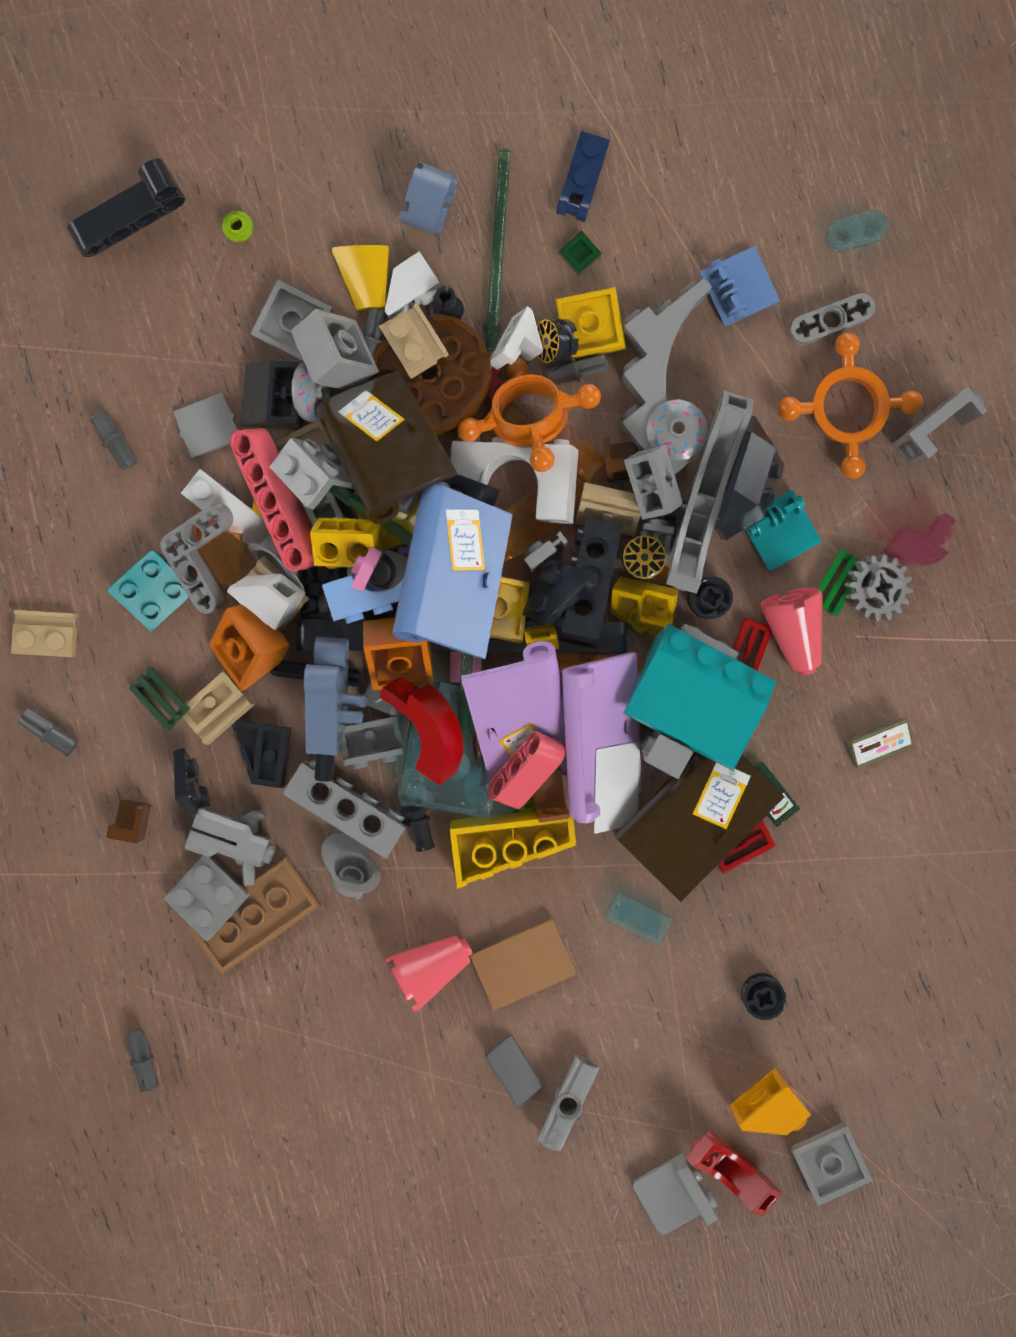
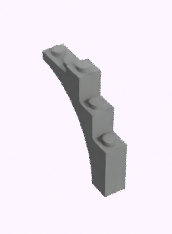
M705 278L697 284L695 281H692L680 291L682 295L673 303L671 300H668L656 310L657 316L650 307H647L642 312L639 309L635 310L624 320L626 323L623 329L624 336L642 359L640 360L638 357H635L624 366L625 373H623L621 381L641 407L639 408L635 404L622 415L625 420L622 421L620 428L630 441L635 443L638 451L651 448L647 440L646 427L648 419L655 408L667 401L666 369L671 346L686 318L710 293L712 286ZM691 458L676 462L671 461L674 475L689 465L692 461Z
M725 390L707 433L706 442L701 449L698 468L686 496L685 510L673 538L669 555L671 560L666 584L674 586L678 590L690 591L696 594L701 584L707 550L722 497L753 410V399Z

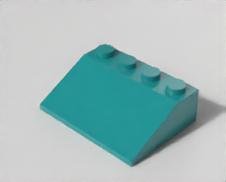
M668 624L654 638L623 714L733 770L768 706L777 681Z

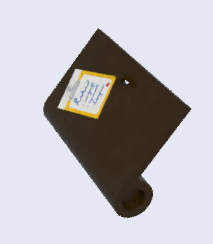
M399 370L327 398L316 409V415L370 521L375 524H383L396 517L399 512V499L457 475L456 469Z
M695 752L687 762L679 779L672 776L614 836L682 902L785 796L743 755H741L735 768L730 770Z

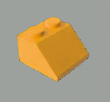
M776 1068L729 1105L738 1126L742 1131L788 1135L791 1131L800 1130L806 1124L807 1118L811 1116L799 1096Z

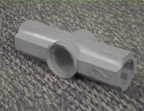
M574 1056L561 1086L555 1092L552 1106L537 1135V1141L553 1151H561L575 1120L581 1115L583 1102L599 1070V1065L584 1056ZM565 1098H572L576 1101L574 1106L570 1108L560 1105V1102Z

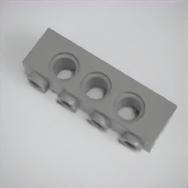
M312 760L310 763L308 761L302 762L282 794L387 859L407 827V823L403 821L405 817L392 808H389L388 811L377 805L379 800L369 793L363 792L362 795L352 789L353 784L341 776H338L336 779L333 778L330 782L316 781L314 778L315 760ZM321 782L328 786L329 795L327 798H319L315 794L314 787L316 783ZM342 799H350L354 803L355 811L353 814H345L341 811L340 802ZM369 815L377 816L381 821L380 829L370 830L365 823L366 817Z

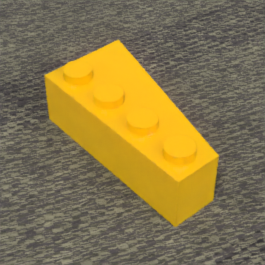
M528 811L451 820L450 824L457 889L467 886L470 882L494 876L495 873L522 866L523 863L530 860L540 859L576 846L574 819L570 816L568 819L539 822L536 812ZM550 812L547 814H556L559 812Z

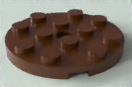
M433 314L432 317L426 318L449 354L446 358L443 356L438 359L436 364L429 367L438 369V377L424 380L423 373L425 371L411 379L386 337H384L373 355L379 372L371 377V381L399 370L434 433H440L457 427L460 421L471 417L479 409L489 391L492 366L483 340L470 325L449 315Z

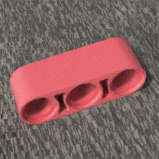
M537 731L531 733L492 778L488 786V797L514 809H520L561 764L566 752L564 743Z

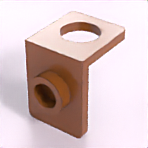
M557 768L533 794L535 812L539 822L569 818V812L565 804L562 771L560 768ZM550 812H559L556 814H547Z

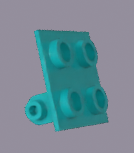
M793 489L774 499L773 505L767 508L765 517L745 529L769 572L822 542L803 509L806 506L804 499L800 495L797 497Z
M153 549L146 553L107 589L150 632L189 598L174 571L165 562L164 556L159 552L156 553Z

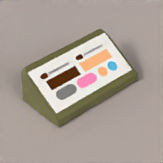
M899 718L845 740L856 768L913 747L909 724L905 718Z

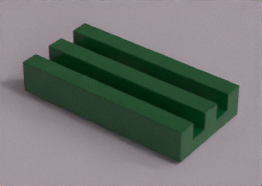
M149 666L145 670L147 674L145 676L140 675L137 679L139 682L136 685L132 684L129 690L165 729L171 730L191 708L162 676ZM152 679L180 708L177 712L150 684ZM144 688H145V689L150 693V695L161 705V707L172 717L170 720L161 712V710H160V709L150 700V698L142 691Z

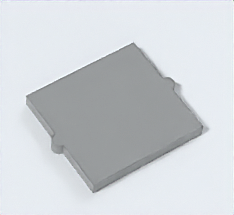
M222 392L173 411L181 431L179 436L184 439L192 459L229 445L232 434L238 430L234 421L236 416L230 411Z

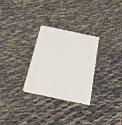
M640 742L596 750L595 803L600 806V815L594 818L595 834L621 828L638 811Z

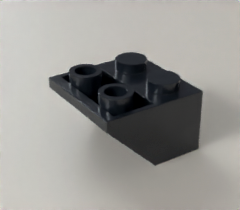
M267 360L245 364L241 426L289 430L303 428V419L296 411L292 399V379L296 368L301 362Z
M316 566L299 570L300 582L304 587L305 595L309 598L300 610L301 619L333 620L322 585L348 577L347 567L329 569L326 566ZM367 611L362 612L363 619H367Z

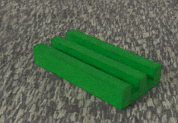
M844 549L839 550L817 587L818 591L821 590L823 593L842 560L848 561L823 602V610L834 617L838 616L847 601L845 595L851 593V588L845 587L833 607L829 605L846 579L848 572L852 569L853 565L856 566L855 563L857 561H860L856 556L848 554Z

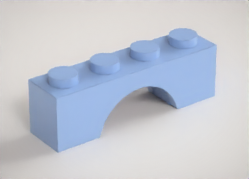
M356 574L322 585L333 620L336 621L344 618L346 624L363 619L362 612L373 609L375 615L392 610L391 603L399 601L403 579L393 589H382L368 581L363 592L351 587Z

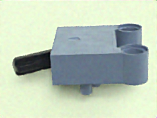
M316 637L314 646L315 665L307 664L304 673L306 754H316L314 778L316 781L321 782L333 780L334 755H338L346 723L361 724L363 722V712L349 711L348 706H367L366 695L348 694L349 640L347 638Z

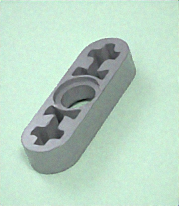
M859 293L798 316L788 328L789 339L795 345L805 346L863 324L874 314L875 302L871 296ZM857 302L860 306H866L863 316L860 312L850 314L847 318L846 312L852 310L857 305ZM825 313H836L839 317V325L834 328L828 327L823 320ZM816 322L817 327L811 329L806 334V338L803 334H797L796 330L800 327V324L803 327H808Z

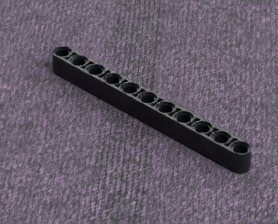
M297 619L296 650H314L316 637L347 638L349 640V651H364L363 621L368 620H357L346 624L345 620ZM525 621L524 628L546 624L537 621ZM556 621V622L554 623L555 630H556L557 622H558V621ZM602 622L597 649L560 641L562 631L556 630L559 649H556L555 652L627 653L628 622ZM525 635L523 636V643L520 644L489 638L487 652H523L527 647ZM430 642L431 651H456Z

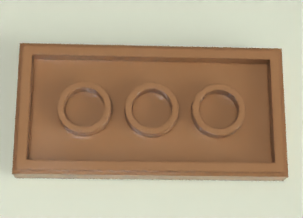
M288 855L255 878V885L243 886L250 896L209 941H205L189 924L187 925V928L220 975L229 971L322 905Z

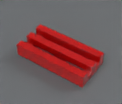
M743 618L732 649L739 653L748 626H751L752 630L740 660L741 663L746 665L758 631H764L751 668L758 671L772 630L770 626Z
M763 820L751 831L753 832L760 828L761 832L740 842L725 858L763 838L767 842L726 864L722 860L718 864L722 874L776 847Z

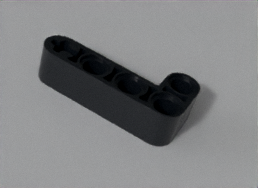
M156 158L144 163L138 170L142 181L77 217L68 224L67 230L83 257H92L103 252L184 204L186 198L162 159Z

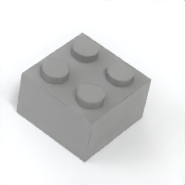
M315 309L291 330L296 342V349L302 355L307 367V374L315 384L350 390L364 384L379 372L361 330L354 319Z

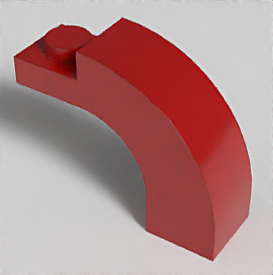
M402 677L382 687L379 697L406 715L419 733L421 752L415 769L439 786L457 774L463 755V737L458 719L442 694L429 683L421 688H417L412 682Z
M710 1131L693 1143L690 1149L691 1152L685 1158L693 1168L707 1172L722 1182L754 1214L764 1216L782 1195L778 1187L750 1160L728 1142Z

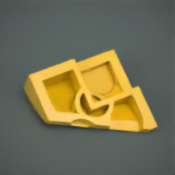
M387 245L332 247V254L358 312H369L371 308H377L385 312L389 293L390 249Z
M620 576L612 589L611 614L621 621L628 622L641 635L646 631L656 637L668 624L673 626L678 589Z

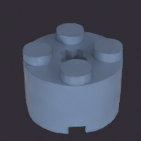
M419 161L404 199L407 205L404 211L401 210L399 222L432 235L435 233L441 235L449 209L445 207V204L448 206L452 205L459 179L455 178L452 173Z

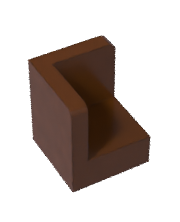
M609 437L603 438L606 472L609 482L630 479L624 460L636 453L635 443L610 444Z
M126 799L120 800L116 823L108 826L106 838L135 844L145 839L151 804Z

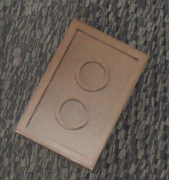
M553 917L474 951L470 955L493 1011L577 975Z

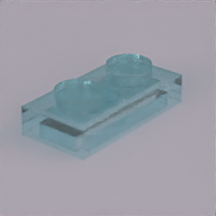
M618 890L604 916L605 920L657 946H660L673 920L672 917Z

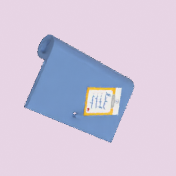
M439 482L422 490L392 632L393 636L410 642L430 641L479 659L486 658L513 514L449 488V485L445 482Z

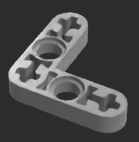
M220 503L205 508L166 534L160 543L163 555L193 605L204 614L219 609L224 602V596L220 587L197 551L227 531L233 524L231 510L226 505ZM218 515L220 520L211 526L208 521ZM192 525H196L200 529L201 540L193 536ZM182 539L185 544L175 549L174 544H176V541ZM188 565L196 569V580L189 576L187 571ZM201 583H202V584H203V586H202V587H200V588H198V586H197V585H199V584H201ZM207 595H209L211 599L209 602H207L205 598L207 597Z

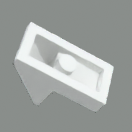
M528 306L512 317L491 355V366L496 370L507 363L513 364L519 355L525 360L530 361L542 353L543 347L534 314Z

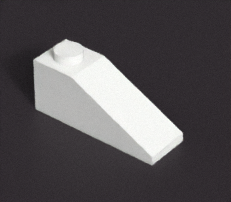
M201 469L198 470L181 492L182 495L201 510L218 503L226 505L233 514V524L228 530L246 544H260L270 536L264 520L252 511V508ZM217 515L214 520L218 522L220 520L219 516Z

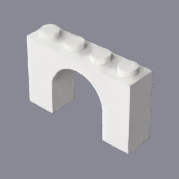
M498 437L492 438L491 442H481L480 438L473 442L463 440L452 441L451 463L456 469L457 474L488 485L493 472L504 463L519 460L530 464L529 457L533 449L532 447L509 445ZM552 439L551 444L544 445L553 452L555 457L554 465L546 472L534 470L538 479L536 519L543 523L573 524L578 449L570 445L568 440Z

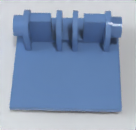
M755 246L726 260L717 259L710 263V267L699 272L702 279L705 278L712 286L709 295L724 327L780 302Z

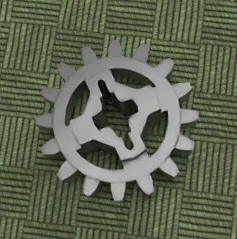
M878 555L877 558L875 556H866V563L857 561L855 564L858 571L848 572V575L853 578L852 582L844 584L845 587L851 588V593L845 595L846 599H854L855 601L850 608L852 610L861 609L860 617L868 618L870 616V620L879 621L881 617L883 620L892 619L891 612L893 614H901L902 610L899 605H909L910 603L905 598V594L913 593V589L906 587V583L910 582L912 577H904L903 575L907 567L897 566L898 559H887V555ZM882 568L890 572L893 577L886 575V571L882 570ZM865 599L871 600L872 605L876 606V608L870 606Z

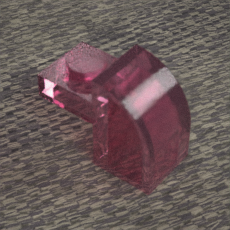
M947 513L938 515L924 535L909 524L901 526L887 544L883 553L891 558H897L898 563L907 567H922L934 564L948 554V551L939 546V544H945L954 531L951 527L956 519Z

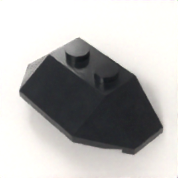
M752 415L744 433L714 525V529L720 539L728 540L765 517L767 508L771 507L774 502L775 490L773 488L776 479H780L783 473L784 463L781 461L777 449L757 418Z

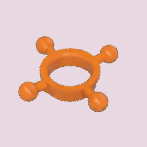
M846 332L838 336L835 341V350L842 356V368L831 372L819 383L812 402H800L795 397H785L778 403L777 413L784 421H793L802 414H813L816 425L824 435L846 445V457L841 463V472L849 479H857L864 474L866 469L864 459L859 456L858 443L872 438L883 428L890 410H901L906 415H915L922 410L924 399L919 392L913 390L903 393L901 397L889 398L887 388L877 375L867 369L855 367L854 355L859 350L860 341L855 334ZM842 381H853L861 384L870 392L874 401V415L872 421L864 430L855 433L843 432L836 429L827 420L824 412V398L832 385Z
M518 357L513 364H505L504 372L510 380L505 382L496 391L492 400V409L485 419L477 420L473 417L463 419L457 425V434L463 441L473 442L479 438L482 432L494 430L498 438L509 445L532 447L533 451L529 457L531 467L538 472H546L554 465L555 457L553 452L545 447L544 443L552 440L562 431L567 422L569 408L581 406L584 409H593L600 403L601 393L592 384L581 386L577 393L573 395L558 390L557 386L546 377L532 374L527 375V362L523 358ZM540 394L548 397L554 403L552 412L541 421L533 424L515 425L506 422L502 418L505 407L512 400L522 395Z

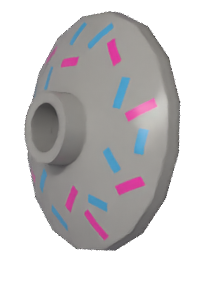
M303 361L298 365L293 375L292 399L294 407L302 419L306 422H317L316 409L323 400L330 398V387L313 383L307 374V367Z
M677 399L666 401L655 408L648 419L646 433L651 448L666 445L670 460L676 462L688 460L701 450L706 442L708 428L706 419L699 408L691 402ZM676 423L681 424L684 427L683 433H675L673 425Z

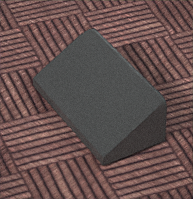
M512 1035L507 1036L485 1050L486 1059L516 1107L522 1105L543 1087Z

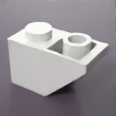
M420 251L393 269L385 307L388 320L404 310L407 312L414 308L413 305L416 303L418 305H428L435 300V293L440 288V282Z
M282 573L246 576L227 590L240 604L244 605L274 630L291 619L305 594L303 590Z

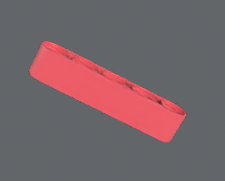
M263 428L235 431L230 440L232 452L283 564L288 570L294 572L316 567L314 566L310 531L313 527L299 498L270 468V465L279 454L271 435Z

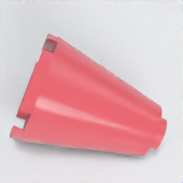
M800 588L789 590V595L779 598V594H775L760 602L761 610L790 669L798 672L799 675H809L816 672V668L821 665L823 596L821 590L818 591V588Z
M455 935L390 955L384 960L387 965L393 962L395 967L391 968V974L406 1001L409 1002L413 999L416 1005L412 1006L411 1010L413 1013H416L471 962L469 956L473 952L465 938L459 940Z

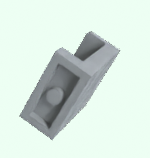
M969 387L963 389L943 402L893 442V447L909 467L930 458L938 449L927 435L952 415L962 426L987 412L983 406L984 401L976 391H971Z

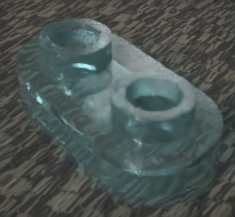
M875 210L838 219L827 230L826 242L836 252H846L876 244L886 235L889 227L888 220L883 213ZM866 226H872L875 232L873 234L868 233ZM842 233L845 236V241H839L836 234Z

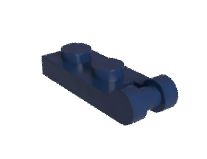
M581 131L558 202L556 214L565 216L567 213L576 216V220L586 221L610 139ZM571 196L581 198V204L571 202Z

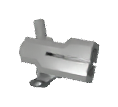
M200 808L192 825L194 829L190 830L185 849L207 857L220 853L234 858L237 864L242 865L243 886L255 885L254 866L262 867L264 863L269 864L273 857L275 846L271 845L272 839L257 834V821L267 816L265 812L252 810L239 818H231L205 808Z

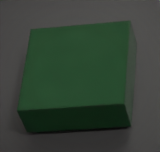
M580 231L559 250V255L578 276L599 259L602 254L583 231Z

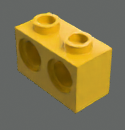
M318 517L310 531L314 566H326L329 569L353 567L358 556L365 557L370 547H373L382 552L375 566L376 568L383 555L381 526L371 522L370 519Z

